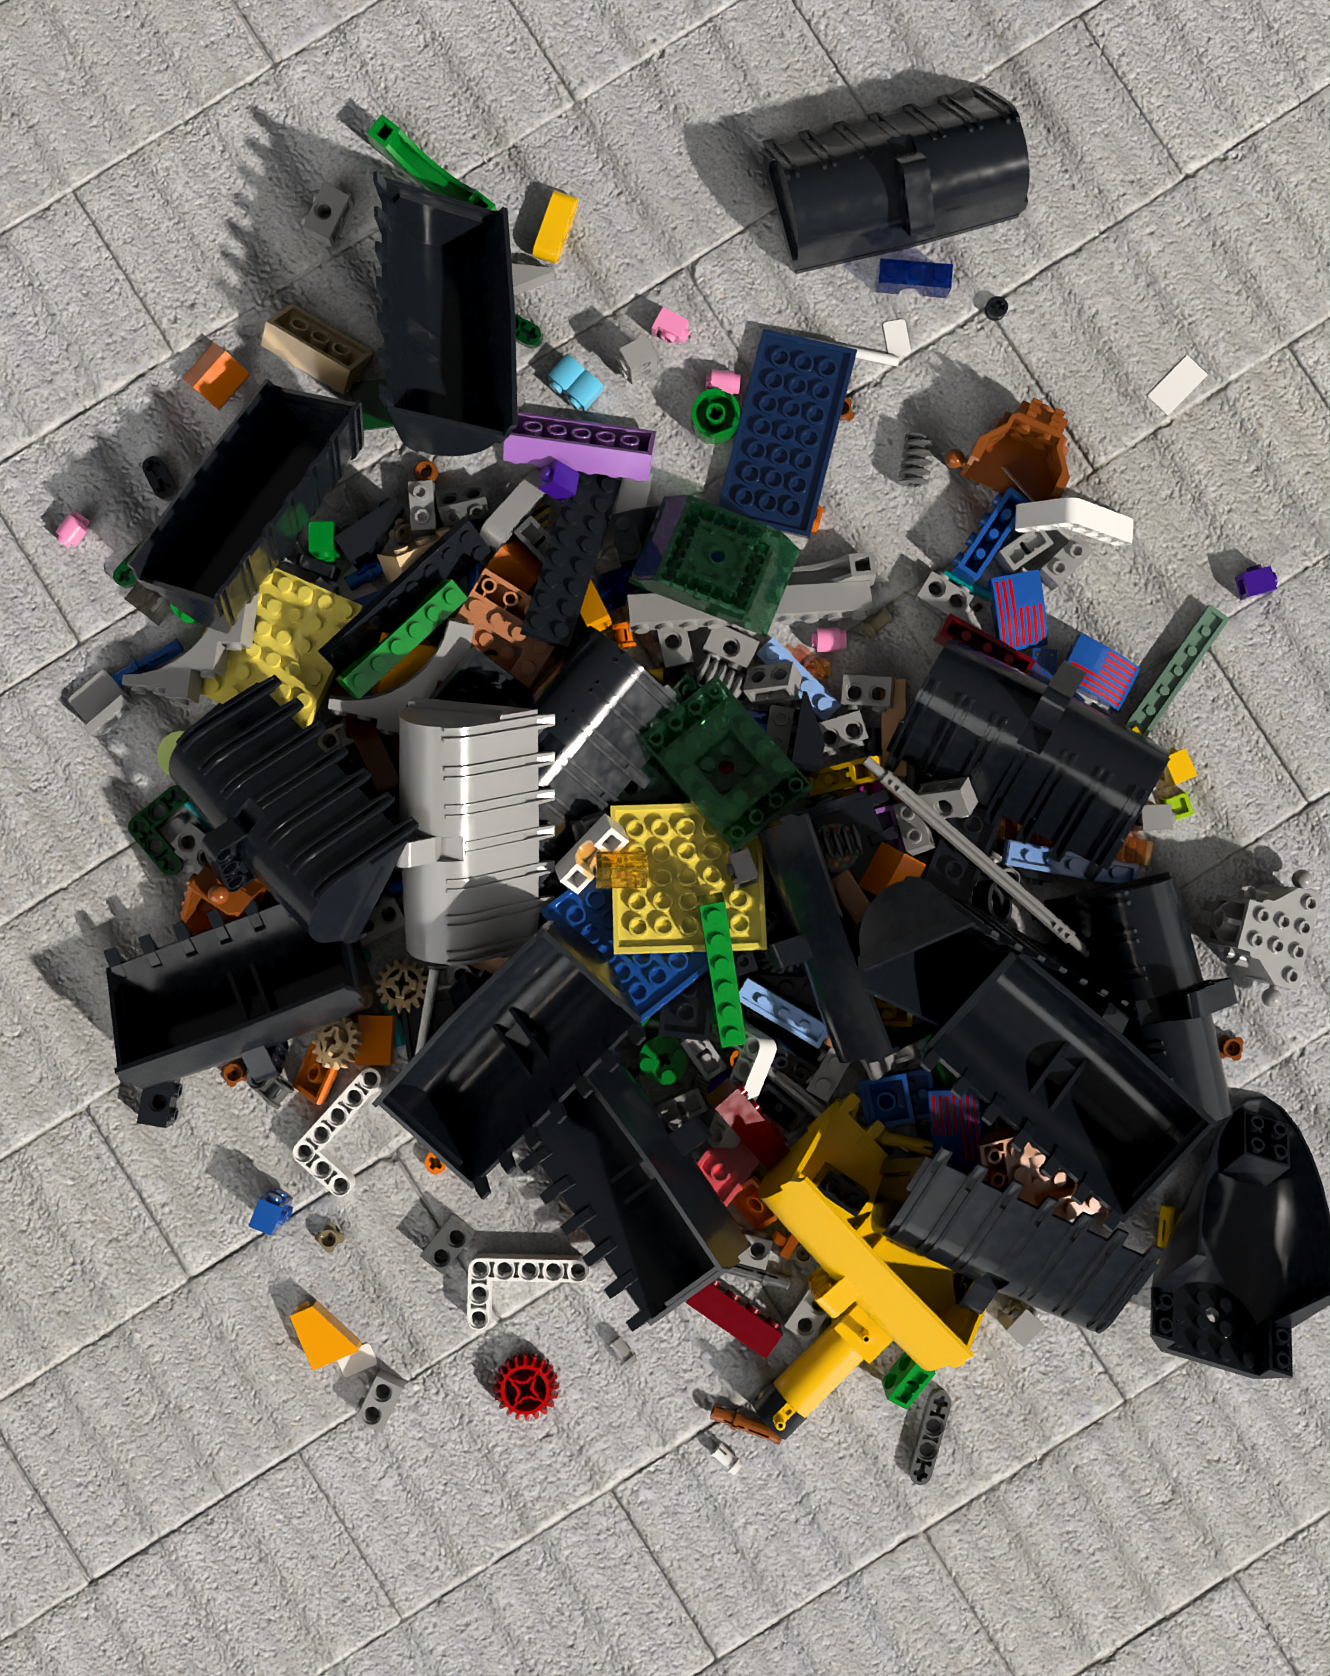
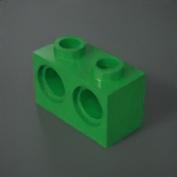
M333 521L308 522L309 552L316 559L327 564H335L336 560H343V551L334 539L340 528Z
M904 1352L881 1380L887 1400L907 1410L936 1373L935 1370H923Z

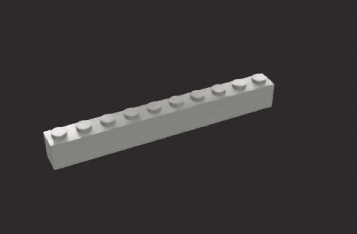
M870 581L627 595L626 599L628 632L635 631L637 634H644L649 632V630L670 632L679 628H683L686 631L696 630L698 627L719 629L722 625H732L734 628H741L747 624L767 626L776 622H780L782 625H789L795 621L815 623L828 619L830 622H837L843 618L863 620L869 616L873 609Z

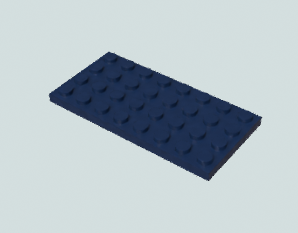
M763 329L716 511L717 517L750 523L751 526L810 539L857 349Z

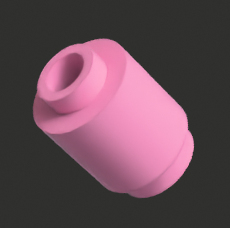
M712 369V374H707L705 389L718 388L731 395L739 394L741 374H735V371Z
M74 510L71 515L68 514L55 531L59 535L57 540L68 548L71 544L76 547L90 529L88 526L91 522Z
M839 627L816 628L815 633H811V647L816 648V652H840V649H846L847 636L845 629L840 630Z

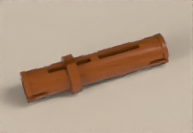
M716 1403L714 1404L710 1414L711 1420L730 1426L732 1430L739 1429L778 1445L781 1443L782 1438L763 1421L741 1414L740 1410L736 1409L733 1411Z

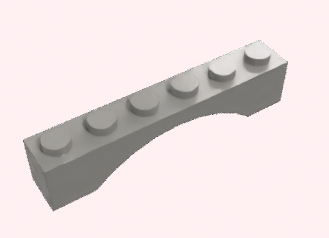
M873 551L847 554L827 562L800 567L779 568L753 564L727 567L728 589L870 581V586H872L876 577Z

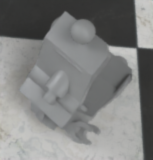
M1304 869L1293 873L1291 880L1295 887L1264 884L1258 888L1250 887L1247 890H1240L1238 895H1231V897L1217 895L1215 902L1207 900L1204 902L1203 910L1213 913L1210 925L1199 924L1197 933L1207 935L1206 943L1217 945L1218 950L1223 952L1224 956L1228 957L1229 962L1235 966L1241 978L1269 985V988L1264 990L1261 995V1000L1267 1007H1276L1281 1003L1280 987L1297 991L1322 896V894L1305 890V888L1311 885L1312 876Z

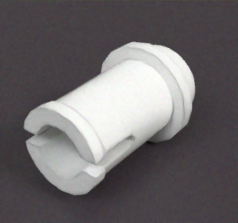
M720 1443L715 1448L716 1451L711 1453V1456L715 1457L727 1469L726 1472L728 1474L732 1473L735 1475L743 1465L740 1461L741 1458L734 1456L723 1443Z

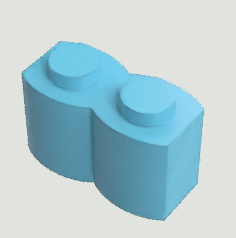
M566 354L548 374L549 386L556 393L560 394L562 392L568 396V403L576 410L581 408L583 411H586L604 391L603 384L569 354Z

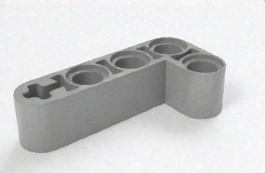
M536 466L482 526L480 536L489 546L493 555L497 553L501 546L511 542L513 532L548 496V494L538 489L539 473L542 468Z

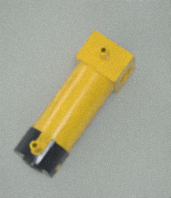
M855 1302L838 1317H830L832 1323L775 1381H772L752 1401L753 1408L763 1422L782 1439L786 1440L807 1419V1416L864 1359L870 1364L893 1341Z

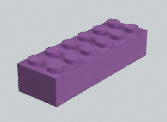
M517 411L518 426L512 430L510 436L504 441L503 461H510L513 464L525 463L542 468L558 460L573 470L581 471L585 474H602L611 478L623 477L634 481H649L657 431Z

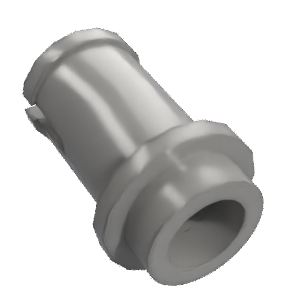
M621 1335L608 1344L620 1360L621 1367L624 1366L625 1369H628L637 1362L635 1357L637 1354L631 1352Z

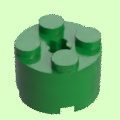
M718 388L705 390L698 395L691 410V426L695 435L703 443H724L731 439L737 431L740 407L733 395ZM715 413V415L719 417V419L715 420L714 418H711V414Z
M658 1034L649 1037L642 1045L639 1064L641 1071L650 1081L656 1084L668 1085L676 1082L684 1075L688 1066V1054L678 1038L658 1037ZM664 1053H667L670 1061L663 1064L659 1063L660 1058L657 1056H663Z

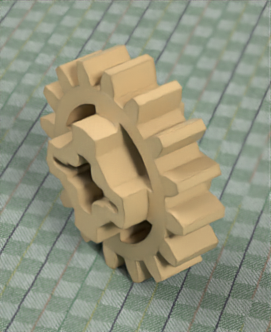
M404 959L401 965H399L397 960H394L393 967L386 964L387 972L380 971L379 976L382 980H376V986L381 987L376 990L377 996H383L380 999L381 1003L385 1004L388 1002V1010L390 1011L394 1006L397 1007L398 1013H401L402 1008H406L408 1013L411 1012L412 1005L419 1008L418 1001L419 999L424 1001L425 994L423 992H426L427 987L424 984L428 982V976L422 977L425 973L424 969L420 968L417 970L416 962L409 966L407 959ZM399 972L395 977L390 978L393 974ZM409 973H412L419 982L412 980L409 977ZM405 978L407 986H404L401 994L398 986H401ZM386 990L394 992L396 1000L391 998ZM415 994L411 999L406 1000L410 995Z
M345 1017L322 1026L320 1031L314 1032L318 1037L317 1040L312 1041V1044L316 1045L312 1053L318 1055L316 1061L322 1063L323 1067L339 1070L340 1067L348 1068V1061L354 1063L356 1061L354 1055L361 1054V1051L357 1048L358 1045H363L364 1043L359 1040L363 1032L357 1030L359 1024L352 1022L353 1019Z

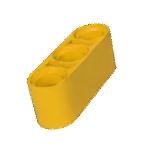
M554 190L534 244L533 257L555 265L557 264L578 206L577 197Z

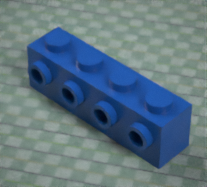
M1011 487L1003 494L999 492L991 502V505L994 506L991 512H985L979 520L978 525L981 527L977 533L972 532L965 542L967 548L963 553L960 551L952 561L954 568L950 573L969 586L978 581L1015 525L1016 505L1029 503L1030 500Z

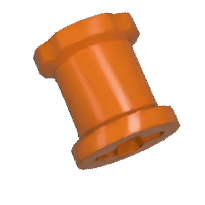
M627 622L612 625V630H615L617 646L622 650L637 647L636 642L633 641L632 631L628 632Z

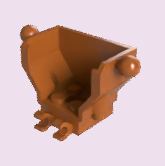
M1034 397L1030 403L1023 400L1014 413L1005 411L1002 418L996 419L992 430L978 438L970 449L967 458L964 457L961 450L951 449L945 455V463L948 467L954 469L962 467L959 473L960 476L1003 494L1011 487L1029 499L1001 468L1005 467L1036 502L1059 499L1062 497L1070 479L1065 460L1068 448L1065 445L1068 439L1062 434L1068 422L1067 419L1063 418L1066 412L1059 408L1054 410L1050 406L1043 404V401Z
M207 864L198 875L193 873L186 883L188 888L183 894L185 899L181 904L183 908L179 913L181 916L180 921H184L190 932L194 935L212 928L207 911L218 908L225 921L228 922L247 915L244 909L253 898L258 906H260L270 893L257 879H254L238 891L231 893L213 875L209 864ZM270 894V900H271V902H272L273 904L279 903V902Z

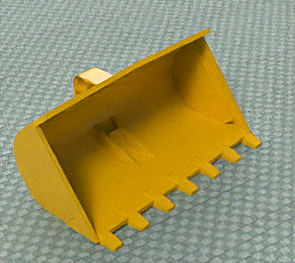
M852 1092L841 1102L836 1100L807 1126L808 1132L789 1148L790 1152L768 1171L759 1186L758 1197L820 1265L810 1275L808 1283L813 1299L831 1318L838 1317L855 1302L923 1370L933 1371L949 1365L952 1369L964 1365L967 1359L973 1357L974 1353L970 1348L985 1311L979 1315L955 1303L951 1269L872 1230V1208L883 1177L879 1174L883 1160L888 1156L874 1140L886 1127L879 1119L866 1129H863L849 1113L861 1100ZM902 1145L901 1147H899V1148H901V1149H903V1150L909 1152L903 1145ZM825 1162H828L867 1189L870 1199L857 1217L826 1198L812 1183V1180Z

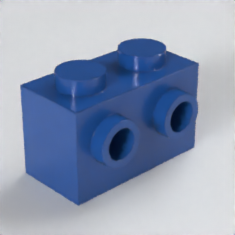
M269 1190L259 1198L248 1227L272 1236L283 1226L285 1220H289L294 1208L290 1206L293 1198L287 1196L288 1193L283 1190Z

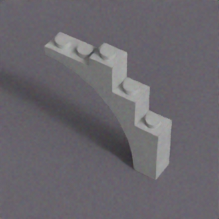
M259 592L254 596L252 602L245 604L237 615L238 620L228 634L208 628L203 637L176 661L154 671L123 675L122 685L131 688V692L136 694H146V691H153L154 694L163 695L173 700V704L178 706H189V703H199L202 678L215 679V676H225L229 650L241 652L242 648H252Z
M449 618L444 635L434 654L408 680L389 690L362 696L360 699L330 695L328 709H332L333 714L347 716V713L357 714V718L367 721L377 718L376 728L381 729V733L386 735H395V732L399 733V713L406 708L408 701L414 697L428 699L436 690L437 681L441 680L443 682L470 651L474 623Z

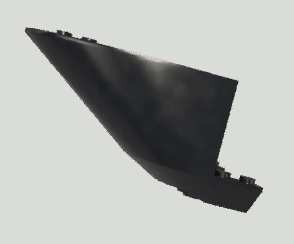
M1267 1096L1248 1097L1232 1108L1233 1113L1226 1117L1219 1127L1201 1170L1174 1224L1164 1252L1158 1262L1159 1266L1154 1271L1151 1286L1150 1337L1161 1352L1252 1379L1292 1378V1328L1330 1305V1212L1313 1155L1299 1127L1284 1108ZM1206 1311L1213 1314L1214 1322L1210 1321L1206 1316Z

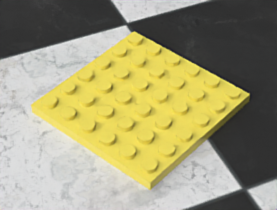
M275 568L273 573L269 574L259 586L252 648H242L241 652L229 650L225 676H215V679L202 678L200 694L224 704L255 683H260L276 675L282 684L270 696L280 706L297 697L304 704V707L292 719L304 729L312 724L337 672L318 650L365 607Z
M760 801L610 806L611 818L624 828L629 842L612 859L614 954L706 952L697 896L722 892L726 904L732 950L767 949L762 847L757 835L761 831ZM737 848H741V851L748 848L759 875L758 882L734 891L732 884L735 879H730L725 864H728L727 853Z

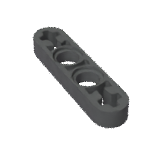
M941 1388L932 1390L928 1395L908 1466L909 1476L913 1483L917 1485L927 1484L932 1477L951 1409V1398ZM940 1396H942L945 1401V1403H940L938 1409L939 1413L942 1414V1416L936 1413L937 1404L934 1401V1399H939ZM930 1419L939 1420L940 1426L937 1430L930 1431L927 1429L926 1425ZM925 1442L933 1445L932 1452L927 1455L920 1452V1446ZM921 1459L924 1461L923 1470L925 1474H921L920 1477H917L914 1470L920 1469Z

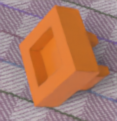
M776 1230L772 1236L773 1242L780 1246L778 1249L779 1254L789 1259L799 1241L790 1231L785 1235Z

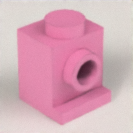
M662 307L651 328L652 336L656 338L660 334V337L670 344H673V342L677 344L682 342L684 344L690 334L688 329L689 320Z

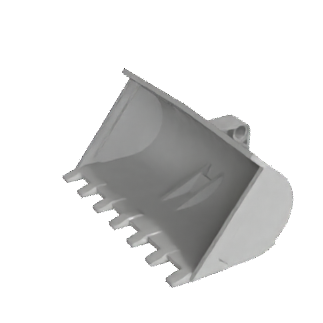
M417 697L409 700L408 707L399 713V817L390 818L389 820L396 826L412 816L419 823L418 828L406 837L408 842L395 865L401 867L406 950L411 956L426 962L447 964L449 966L472 964L497 957L508 958L538 931V912L555 900L554 895L538 896L539 876L555 872L554 860L539 861V840L555 836V825H539V804L555 800V789H539L538 768L554 764L555 752H538V730L555 726V714H538L537 709Z

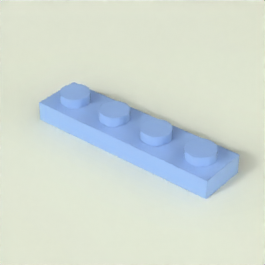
M774 637L756 653V656L765 665L794 662L802 676L798 698L801 699L803 691H807L814 713L822 722L826 721L841 706Z
M749 976L746 977L739 988L741 1003L819 1049L828 1035L822 1020Z

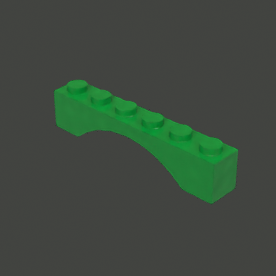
M383 114L367 131L370 143L374 148L428 191L493 211L497 210L496 205L478 190L462 183L436 164L398 126Z
M452 579L442 580L395 630L370 651L354 661L335 680L352 698L360 699L468 599L467 596Z
M719 892L697 896L721 1047L747 1044L723 894Z

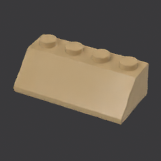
M292 303L266 321L261 346L268 349L272 354L278 355L290 362L291 365L300 368L313 378L322 381L333 390L342 394L351 389L353 383L358 381L374 353L372 350Z

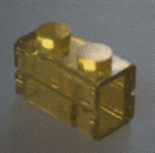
M647 851L596 852V888H647L649 872Z

